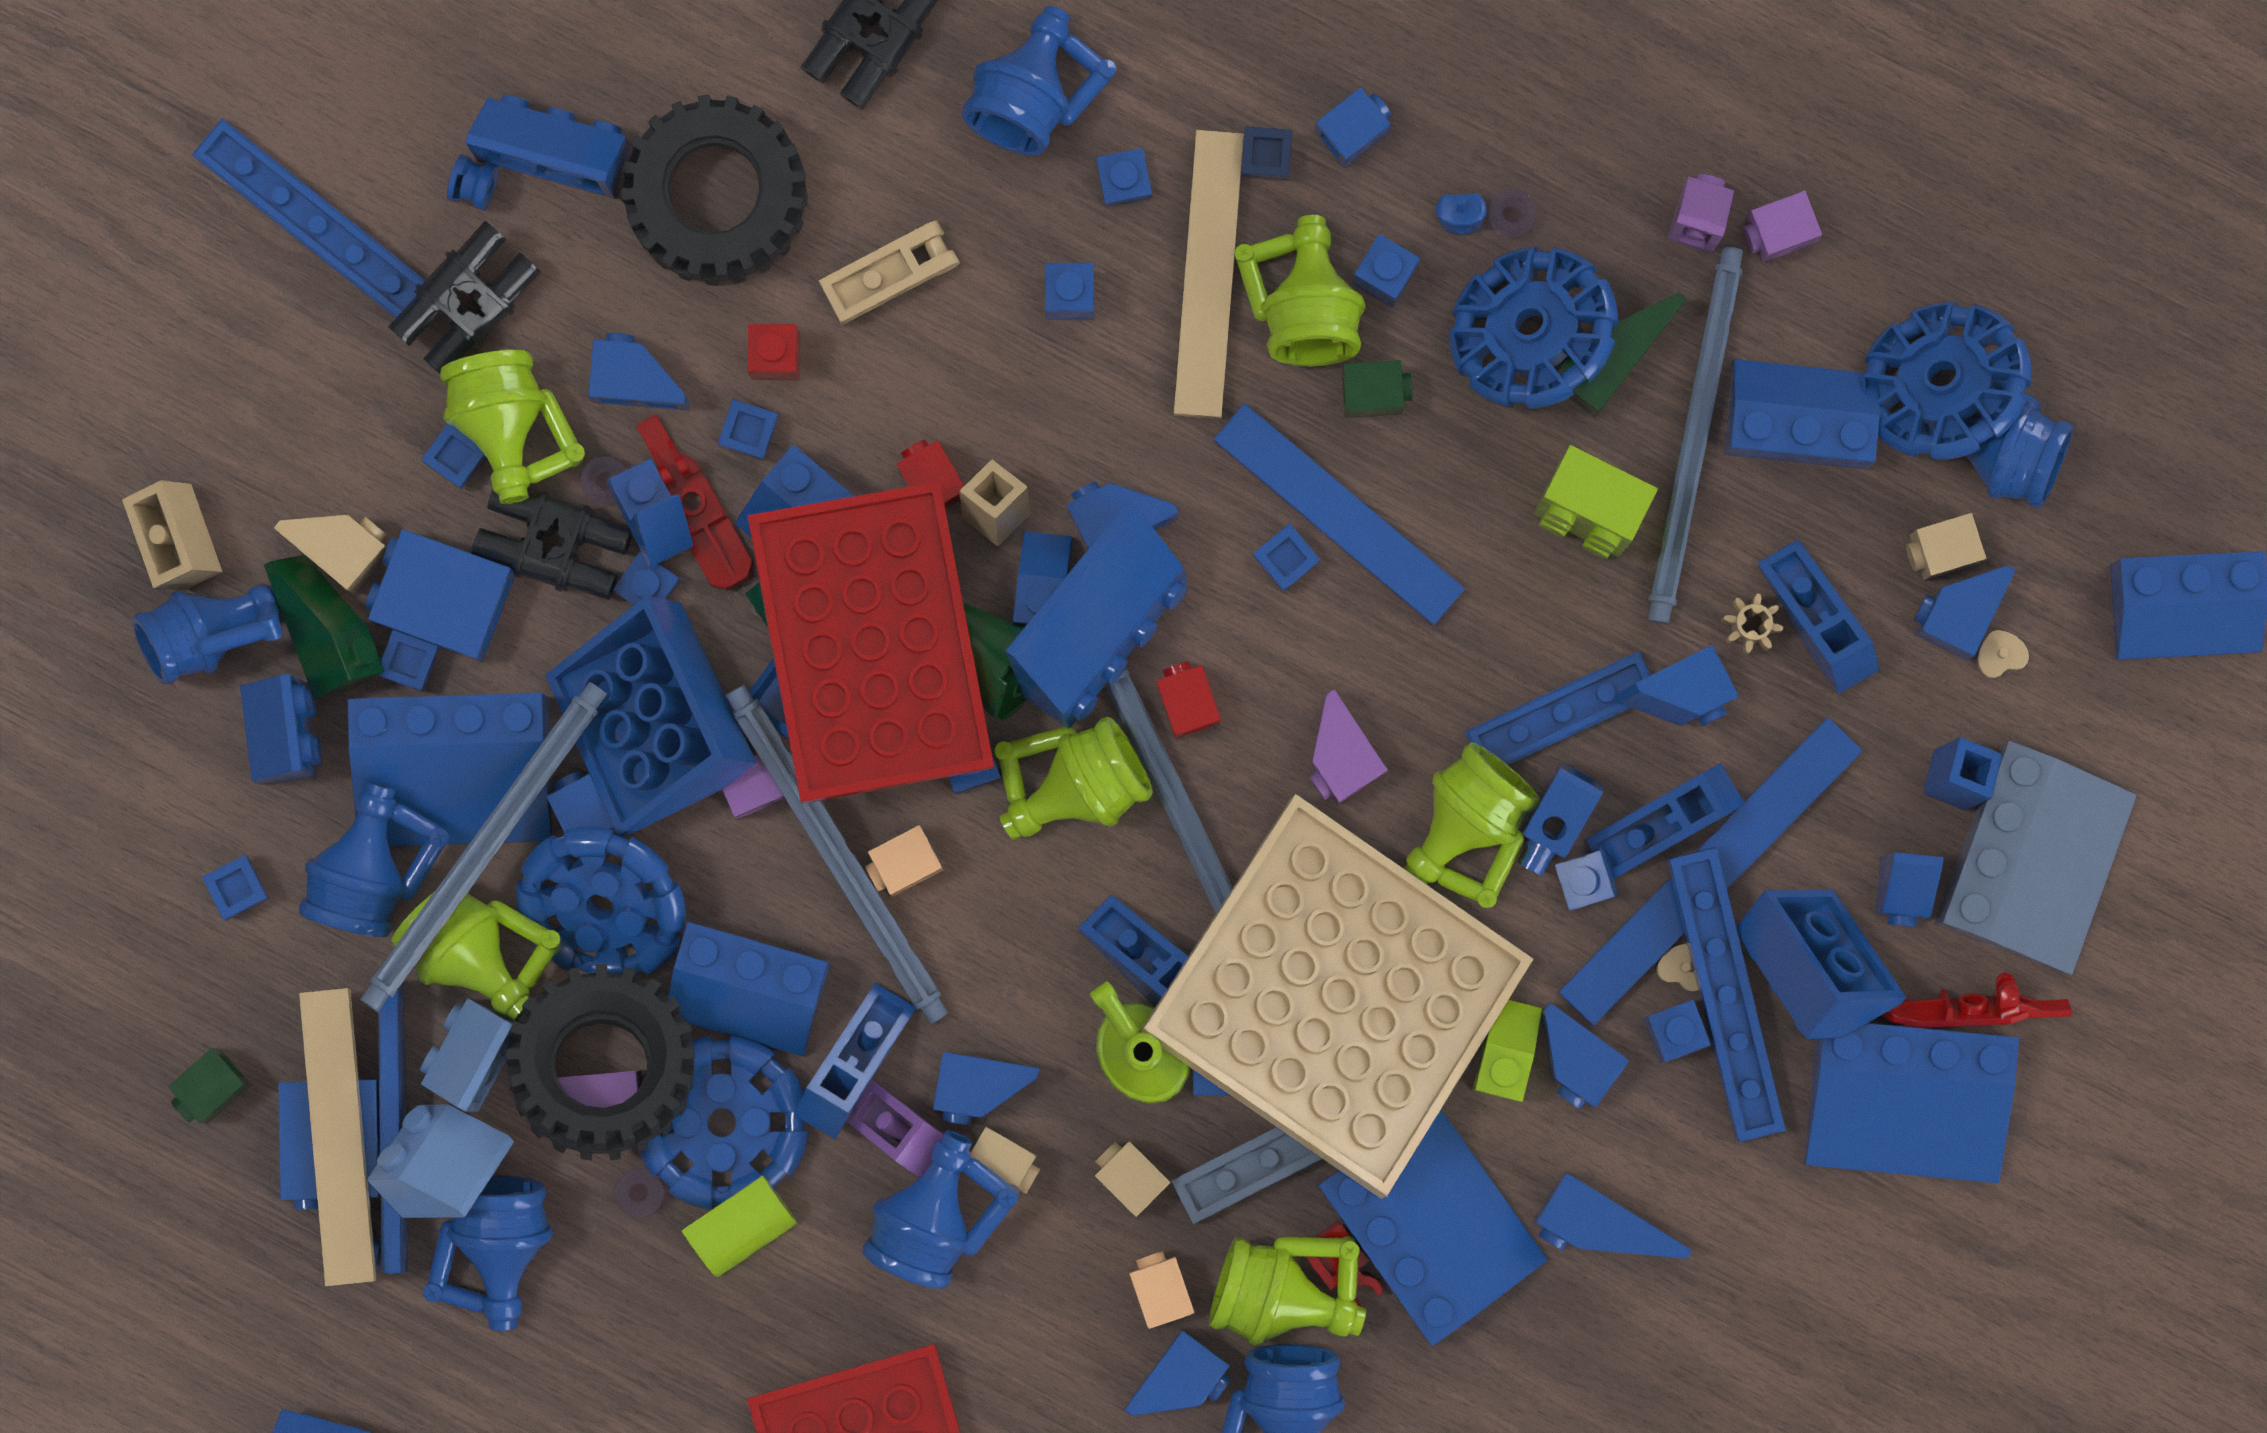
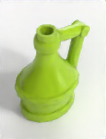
M1319 215L1300 217L1297 220V228L1294 230L1293 235L1285 234L1251 246L1241 244L1234 252L1253 315L1260 322H1268L1271 336L1268 339L1267 348L1270 357L1280 363L1293 366H1324L1344 362L1355 357L1361 348V341L1357 330L1360 317L1366 308L1365 302L1361 294L1351 289L1338 276L1330 263L1327 250H1329L1331 245V232L1326 227V219ZM1296 250V261L1289 276L1272 294L1267 295L1257 263Z
M500 350L464 357L444 365L440 372V379L443 385L447 386L446 408L443 419L447 424L455 426L464 436L475 443L487 457L494 471L490 477L492 488L496 494H499L501 504H512L528 499L527 488L530 486V483H537L570 467H577L581 464L585 455L584 448L578 443L554 394L548 389H539L531 372L533 358L525 350ZM539 411H541L561 451L524 467L522 466L526 437Z
M1110 717L1100 718L1094 728L1076 733L1073 727L1069 729L1060 727L1010 742L1002 741L995 747V755L999 759L1006 796L1011 803L1008 806L1007 812L1000 815V821L1012 840L1022 836L1025 838L1030 837L1042 829V824L1054 820L1077 819L1092 823H1102L1105 826L1112 827L1118 823L1119 817L1135 802L1148 801L1153 794L1150 780L1135 749L1119 725ZM1058 748L1049 772L1039 789L1026 799L1018 759Z
M1470 742L1464 746L1460 759L1445 770L1434 773L1432 778V784L1434 785L1433 818L1430 831L1423 845L1415 847L1407 856V864L1403 869L1426 885L1437 881L1442 887L1472 899L1484 908H1491L1495 905L1498 894L1524 843V835L1518 829L1527 812L1536 810L1540 803V797L1517 772L1499 757L1479 744ZM1501 844L1483 883L1444 866L1457 855L1471 849Z
M468 891L414 967L420 983L424 985L436 983L446 986L464 987L480 992L492 1000L491 1005L500 1016L509 1017L512 1021L518 1022L523 1014L522 1005L530 996L529 989L535 986L555 953L560 951L562 943L556 931L543 927L500 901H491L486 905L471 896ZM433 893L420 903L395 931L391 940L394 947ZM498 923L538 945L517 979H512L505 967L500 951Z
M1108 981L1091 991L1089 994L1093 1002L1105 1014V1018L1097 1030L1096 1052L1101 1070L1112 1086L1129 1099L1146 1104L1166 1102L1172 1096L1179 1093L1189 1076V1066L1164 1050L1160 1041L1154 1035L1147 1032L1140 1033L1155 1007L1139 1002L1122 1004L1117 998L1118 995L1114 987ZM1146 1043L1151 1046L1153 1055L1148 1061L1141 1062L1135 1058L1133 1051L1138 1044Z
M1351 1236L1343 1238L1279 1237L1274 1242V1246L1250 1245V1242L1245 1238L1235 1237L1227 1252L1217 1282L1209 1315V1326L1215 1330H1223L1226 1327L1248 1339L1252 1346H1260L1265 1340L1275 1338L1292 1329L1309 1326L1327 1327L1330 1333L1345 1337L1349 1334L1359 1336L1365 1321L1366 1308L1357 1306V1303L1354 1301L1357 1295L1358 1242ZM1292 1256L1339 1258L1338 1297L1334 1299L1321 1292L1307 1279Z

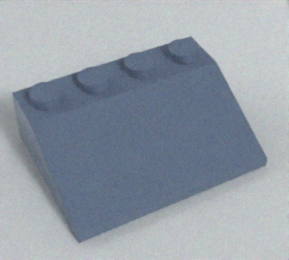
M2007 741L2000 744L1997 750L1998 753L2003 755L1992 798L1977 805L1934 925L2072 976L2137 795L2057 758Z

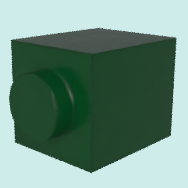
M1401 360L1343 364L1342 386L1345 418L1400 415L1404 410V402L1412 401L1411 373H1402Z
M211 1048L173 1081L168 1088L176 1096L171 1100L172 1105L188 1122L196 1119L199 1123H209L252 1084L220 1048Z

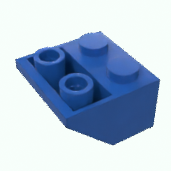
M283 674L241 685L240 691L252 782L262 785L317 777L316 765L323 764V752L319 736H312L310 718L317 716V704L311 689H306V682L291 674Z

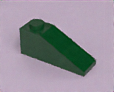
M1679 292L1618 321V325L1612 328L1611 338L1615 340V344L1606 364L1591 382L1586 379L1572 391L1575 395L1569 399L1595 418L1687 298ZM1567 356L1554 368L1561 375L1573 366L1574 362Z
M305 554L269 561L264 564L314 699L350 691L385 672L366 624Z

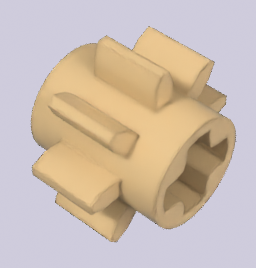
M1758 593L1753 597L1751 604L1745 606L1741 599L1736 598L1733 601V606L1738 613L1735 616L1726 615L1721 619V622L1731 625L1732 634L1725 641L1731 643L1737 639L1744 643L1743 652L1745 655H1748L1753 649V644L1758 642L1767 651L1772 647L1767 635L1783 631V626L1773 623L1772 615L1779 609L1778 605L1771 606L1769 609L1760 605L1761 594ZM1744 613L1750 618L1758 615L1762 619L1763 623L1758 627L1761 635H1758L1754 630L1746 633L1742 629V625L1746 622Z

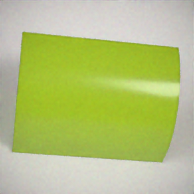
M761 1176L681 1231L706 1267L715 1277L719 1278L797 1225L798 1222L778 1192L771 1187L766 1177Z

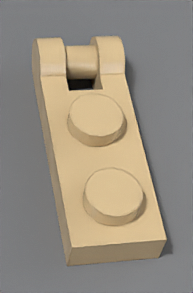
M937 220L921 226L818 280L841 325L935 276L952 270L960 264L954 250L948 251L941 238L944 235V231ZM925 246L931 259L919 265L912 251Z

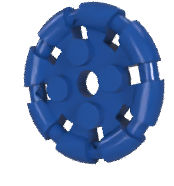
M1537 246L1511 251L1492 261L1494 265L1480 276L1476 273L1461 291L1452 311V315L1456 318L1454 327L1449 329V346L1452 360L1458 373L1469 378V387L1478 395L1494 404L1507 408H1512L1514 404H1526L1528 409L1543 408L1575 395L1572 391L1586 379L1591 382L1599 374L1611 355L1615 344L1611 334L1612 328L1618 325V311L1616 300L1606 279H1599L1596 275V267L1585 258L1571 251L1556 247L1552 251H1539ZM1539 270L1547 271V282L1534 281V276H1537ZM1506 280L1509 284L1495 295L1492 290ZM1574 287H1582L1583 291L1572 299L1568 291ZM1531 316L1543 318V324L1536 333L1531 335L1520 333L1521 325L1527 318ZM1487 318L1485 329L1473 328L1474 321ZM1581 323H1594L1592 334L1583 333ZM1492 352L1496 359L1484 367L1482 365L1484 357ZM1569 356L1574 365L1560 375L1554 367ZM1517 372L1528 378L1527 385L1515 384Z
M1941 302L1911 311V317L1897 326L1892 323L1875 340L1865 357V362L1868 364L1866 372L1861 374L1859 378L1861 390L1865 395L1867 382L1878 385L1879 398L1873 401L1876 405L1879 404L1880 408L1878 437L1894 450L1914 458L1919 453L1931 455L1933 460H1948L1981 450L1979 444L1992 436L1996 439L2001 437L2013 425L2026 404L2023 393L2025 388L2031 386L2032 379L2031 359L2028 348L2023 339L2015 337L2013 334L2014 326L1995 311L1977 304H1973L1971 308L1959 307L1957 302ZM1956 326L1965 327L1963 337L1950 335V332ZM1920 333L1924 335L1911 345L1907 342ZM1989 345H1998L1999 347L1988 355L1984 350ZM1898 367L1897 378L1896 376L1885 375L1886 370ZM1942 370H1953L1956 372L1954 380L1946 386L1931 384L1933 377ZM1993 380L2006 381L2004 390H1996ZM1901 401L1903 408L1891 415L1890 410L1892 406ZM1978 411L1983 420L1967 428L1963 420ZM1924 423L1929 428L1935 430L1934 435L1921 434Z
M603 827L567 829L562 837L557 838L552 835L545 839L526 858L521 868L524 877L516 885L518 912L559 934L562 947L558 953H555L551 961L566 971L570 970L571 967H578L583 972L594 973L596 972V964H607V969L610 973L623 974L624 968L627 967L636 970V974L640 972L651 974L664 965L677 950L680 944L678 932L685 928L686 920L683 892L679 883L673 882L668 875L669 866L655 851L634 837L627 840L614 835V830ZM608 853L623 858L622 867L606 862ZM569 854L580 859L573 862ZM548 879L556 882L557 885L553 887L542 882ZM646 883H651L654 889L649 890ZM591 896L607 897L613 904L614 909L603 910L598 908L593 903ZM556 914L561 925L553 929L547 918ZM648 917L657 920L659 926L647 922ZM632 943L636 954L627 956L624 946ZM579 947L588 952L597 951L595 957L578 951Z
M731 1035L730 1040H713L712 1036L692 1040L695 1082L693 1090L689 1092L687 1107L682 1117L677 1115L672 1121L674 1133H668L664 1138L658 1134L648 1141V1149L640 1152L647 1170L653 1178L659 1176L670 1187L668 1193L689 1205L712 1210L714 1206L720 1205L761 1176H765L771 1187L777 1191L775 1186L786 1174L791 1177L798 1167L808 1141L809 1131H804V1121L794 1115L804 1094L797 1076L790 1067L786 1070L774 1058L776 1055L774 1051L756 1041ZM730 1059L731 1075H713V1060ZM759 1072L772 1083L764 1094L750 1083ZM720 1108L730 1110L736 1118L734 1131L726 1137L716 1136L709 1127L711 1114ZM770 1112H785V1132H770ZM764 1150L773 1161L760 1173L750 1162ZM681 1152L695 1163L685 1174L672 1163ZM732 1170L731 1186H714V1171L724 1172Z

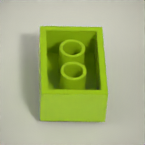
M1570 445L1559 461L1533 515L1541 518L1540 527L1557 536L1564 538L1567 532L1585 540L1582 547L1594 555L1604 559H1608L1610 554L1619 557L1632 542L1658 488Z

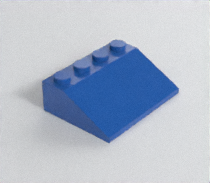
M1127 501L1006 650L1023 696L1068 729L1077 719L1083 721L1089 716L1096 706L1098 700L1096 695L1107 682L1113 684L1118 680L1127 666L1128 661L1126 658L1137 645L1143 647L1152 638L1157 629L1156 621L1167 608L1173 610L1181 602L1187 591V586L1185 585L1188 581L1183 565L1138 508L1131 502Z
M646 595L545 674L562 714L569 707L572 699L575 696H580L589 682L607 694L596 709L598 714L595 718L593 717L575 743L619 837H626L724 789L757 764L681 602Z
M543 693L348 699L349 755L355 818L359 813L356 809L357 799L360 792L365 790L367 781L379 782L396 788L394 799L397 804L405 805L438 825L445 826L449 832V840L446 845L470 844L548 736L549 697ZM551 777L503 843L542 842L552 836L551 805L546 797L551 794ZM389 819L387 822L389 847L421 846L424 844L426 839L397 824L392 819Z
M1866 1023L1842 1038L1815 1039L1804 1165L1999 1183L2015 1090L2019 1037Z
M1442 1109L1385 1198L1380 1199L1340 1170L1335 1171L1317 1184L1431 1346H1434L1469 1321L1548 1260Z

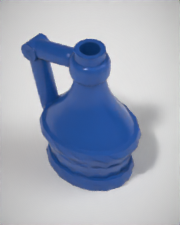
M1046 6L1043 12L1034 18L1030 27L1031 36L1021 47L1009 54L994 60L981 62L976 66L973 71L974 85L972 96L962 107L961 115L964 122L973 132L986 141L1017 154L1040 155L1047 149L1050 143L1049 134L1058 123L1063 125L1072 124L1111 81L1116 73V65L1111 60H1104L1077 36L1069 34L1068 24L1070 16L1064 10L1055 6ZM1060 47L1091 73L1068 100L1064 95L1057 72L1056 56Z
M1993 380L1995 389L2004 390L2006 381ZM2024 391L2023 397L2026 399V404L2013 425L2001 437L1996 439L1992 436L1979 444L1981 450L1965 457L1973 464L1981 481L1988 489L1987 495L1992 499L2001 497L2027 500V504L2033 508H2042L2059 475L2072 438L2074 425L2068 421L2055 422L2040 412V402ZM1981 416L1969 417L1963 420L1967 428H1970L1983 420ZM1924 423L1921 434L1934 435L1935 430L1929 428Z
M266 584L256 585L248 590L247 595L234 598H211L196 594H186L183 591H175L169 596V600L154 610L137 613L132 617L133 632L138 646L150 670L162 685L174 683L179 679V676L197 672H202L203 674L214 673L218 669V663L227 650L263 639L265 641L276 640L283 635L279 622L281 610L272 586Z
M367 781L365 790L360 792L357 799L356 809L359 813L349 830L339 841L322 851L315 858L308 859L305 863V871L308 873L307 898H303L299 904V914L314 922L351 933L374 937H388L391 932V920L389 919L400 900L407 902L415 897L444 846L448 843L449 832L447 828L438 825L405 805L397 804L394 799L396 788L379 782ZM389 819L426 839L403 879L390 853L387 839V822Z
M945 1131L942 1139L938 1140L931 1151L932 1162L924 1174L910 1186L887 1198L879 1199L874 1204L873 1214L875 1216L872 1235L864 1243L862 1254L875 1266L906 1281L930 1288H946L952 1280L953 1271L951 1269L961 1254L973 1256L981 1249L1016 1204L1020 1196L1019 1188L1014 1184L1006 1182L979 1160L971 1158L969 1149L972 1141L969 1138L953 1131ZM960 1172H964L966 1176L995 1197L969 1232L966 1230L965 1221L959 1208L958 1182Z
M492 1176L465 1217H453V1220L445 1221L442 1224L428 1283L423 1290L424 1297L430 1302L441 1301L473 1312H483L484 1316L488 1319V1327L492 1330L506 1331L515 1329L518 1326V1317L522 1312V1299L517 1294L519 1281L528 1263L536 1256L542 1246L552 1238L554 1233L547 1222L543 1202L547 1195L544 1184L541 1181L520 1176ZM456 1245L475 1266L484 1282L487 1296L447 1283Z
M1273 1344L1256 1347L1248 1351L1244 1362L1246 1370L1249 1372L1245 1390L1238 1389L1233 1392L1221 1433H1241L1247 1414L1251 1416L1264 1433H1321L1335 1416L1342 1413L1346 1403L1340 1393L1336 1376L1341 1363L1339 1356L1332 1350L1305 1344Z

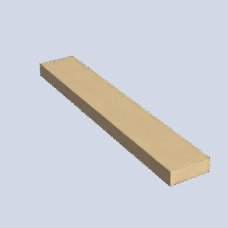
M1196 130L1174 416L1209 419L1222 418L1244 140L1243 133Z
M350 988L299 993L325 1286L377 1281Z

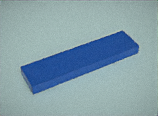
M1640 651L1477 725L1465 731L1464 734L1468 743L1479 744L1509 765L1632 708L1621 704L1616 694L1651 676Z

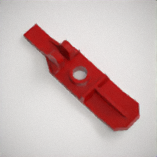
M657 414L635 425L656 462V468L670 496L678 494L682 506L684 498L689 494H696L701 499V504L696 510L689 511L684 506L683 510L694 545L691 551L711 587L728 591L748 580L754 563L698 463L676 450Z
M2004 972L1996 977L1993 997L1969 993L1959 998L1949 999L1946 989H1941L1938 998L1905 999L1902 1004L1881 1016L1891 1022L1915 1028L2008 1025L2027 1018L2072 1016V1008L2068 999L2036 1000L2021 995L2014 976Z

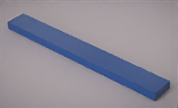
M1827 717L1744 801L1745 805L1736 809L1696 851L1717 847L1726 888L1728 889L1863 750ZM1671 877L1558 991L1591 1026H1594L1684 934Z

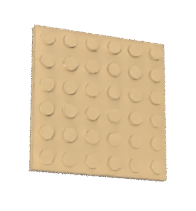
M1295 794L1283 809L1140 1030V1033L1147 1032L1154 1035L1160 1041L1164 1050L1380 1199H1383L1391 1191L1532 963L1533 958Z

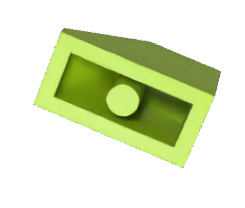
M1512 1000L1507 1001L1484 1039L1472 1091L1515 1102H1523L1535 1054L1542 1008Z

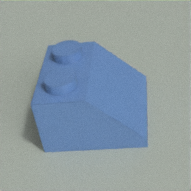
M467 998L464 1005L456 1003L443 1026L449 1033L441 1048L433 1046L422 1063L420 1071L426 1075L421 1085L465 1112H479L507 1060V1048L510 1045V1029L513 1021L508 1017L500 1016L495 1010L475 999Z
M449 1104L417 1105L416 1108L405 1116L402 1123L403 1127L391 1145L381 1152L377 1159L378 1164L367 1180L402 1218L465 1217L514 1141L509 1135Z

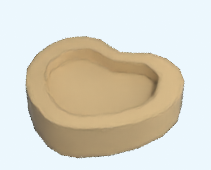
M2001 630L1993 631L1984 638L1977 655L1979 670L1985 677L1992 679L2001 676L2006 670L2016 671L2024 668L2029 660L2028 649L2024 642L2017 636Z
M1677 945L1667 950L1657 962V976L1665 982H1677L1684 990L1689 992L1698 991L1688 945Z

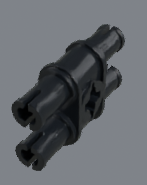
M842 0L828 21L824 20L821 24L823 26L821 31L824 34L801 65V69L816 81L824 84L846 50H855L861 54L860 57L863 60L841 90L840 95L855 107L863 110L886 76L891 78L892 75H896L899 71L897 66L914 41L921 39L923 36L921 25L938 0H904L898 10L894 8L890 10L884 6L882 0ZM878 21L881 32L885 37L871 33L868 38H865L860 23L873 26Z
M487 221L480 225L457 252L452 249L444 254L446 256L445 260L422 285L418 283L415 286L416 290L414 293L417 296L388 326L391 331L410 346L437 315L441 317L446 315L451 320L449 322L450 330L423 358L439 374L444 365L463 358L472 347L476 349L479 346L483 347L485 344L483 340L507 314L512 315L514 313L515 305L513 302L541 273L529 259L519 252L491 284L488 281L484 284L479 279L481 274L478 270L507 240ZM454 287L469 294L473 305L477 308L476 311L460 305V301L456 297L457 294L453 291Z
M492 489L487 509L526 522L528 531L525 537L517 540L479 528L473 542L471 554L510 567L517 578L525 576L555 586V590L558 592H562V590L567 591L568 588H572L610 600L618 574L579 561L577 552L579 546H583L586 542L625 555L633 536L629 527L595 516L594 510L588 505L580 507L550 497V493L543 491V493L538 492L537 495L528 493L529 498L521 502L501 504L499 494H496ZM559 527L558 535L564 544L562 547L554 546L551 552L547 554V547L541 539L543 536L551 537Z

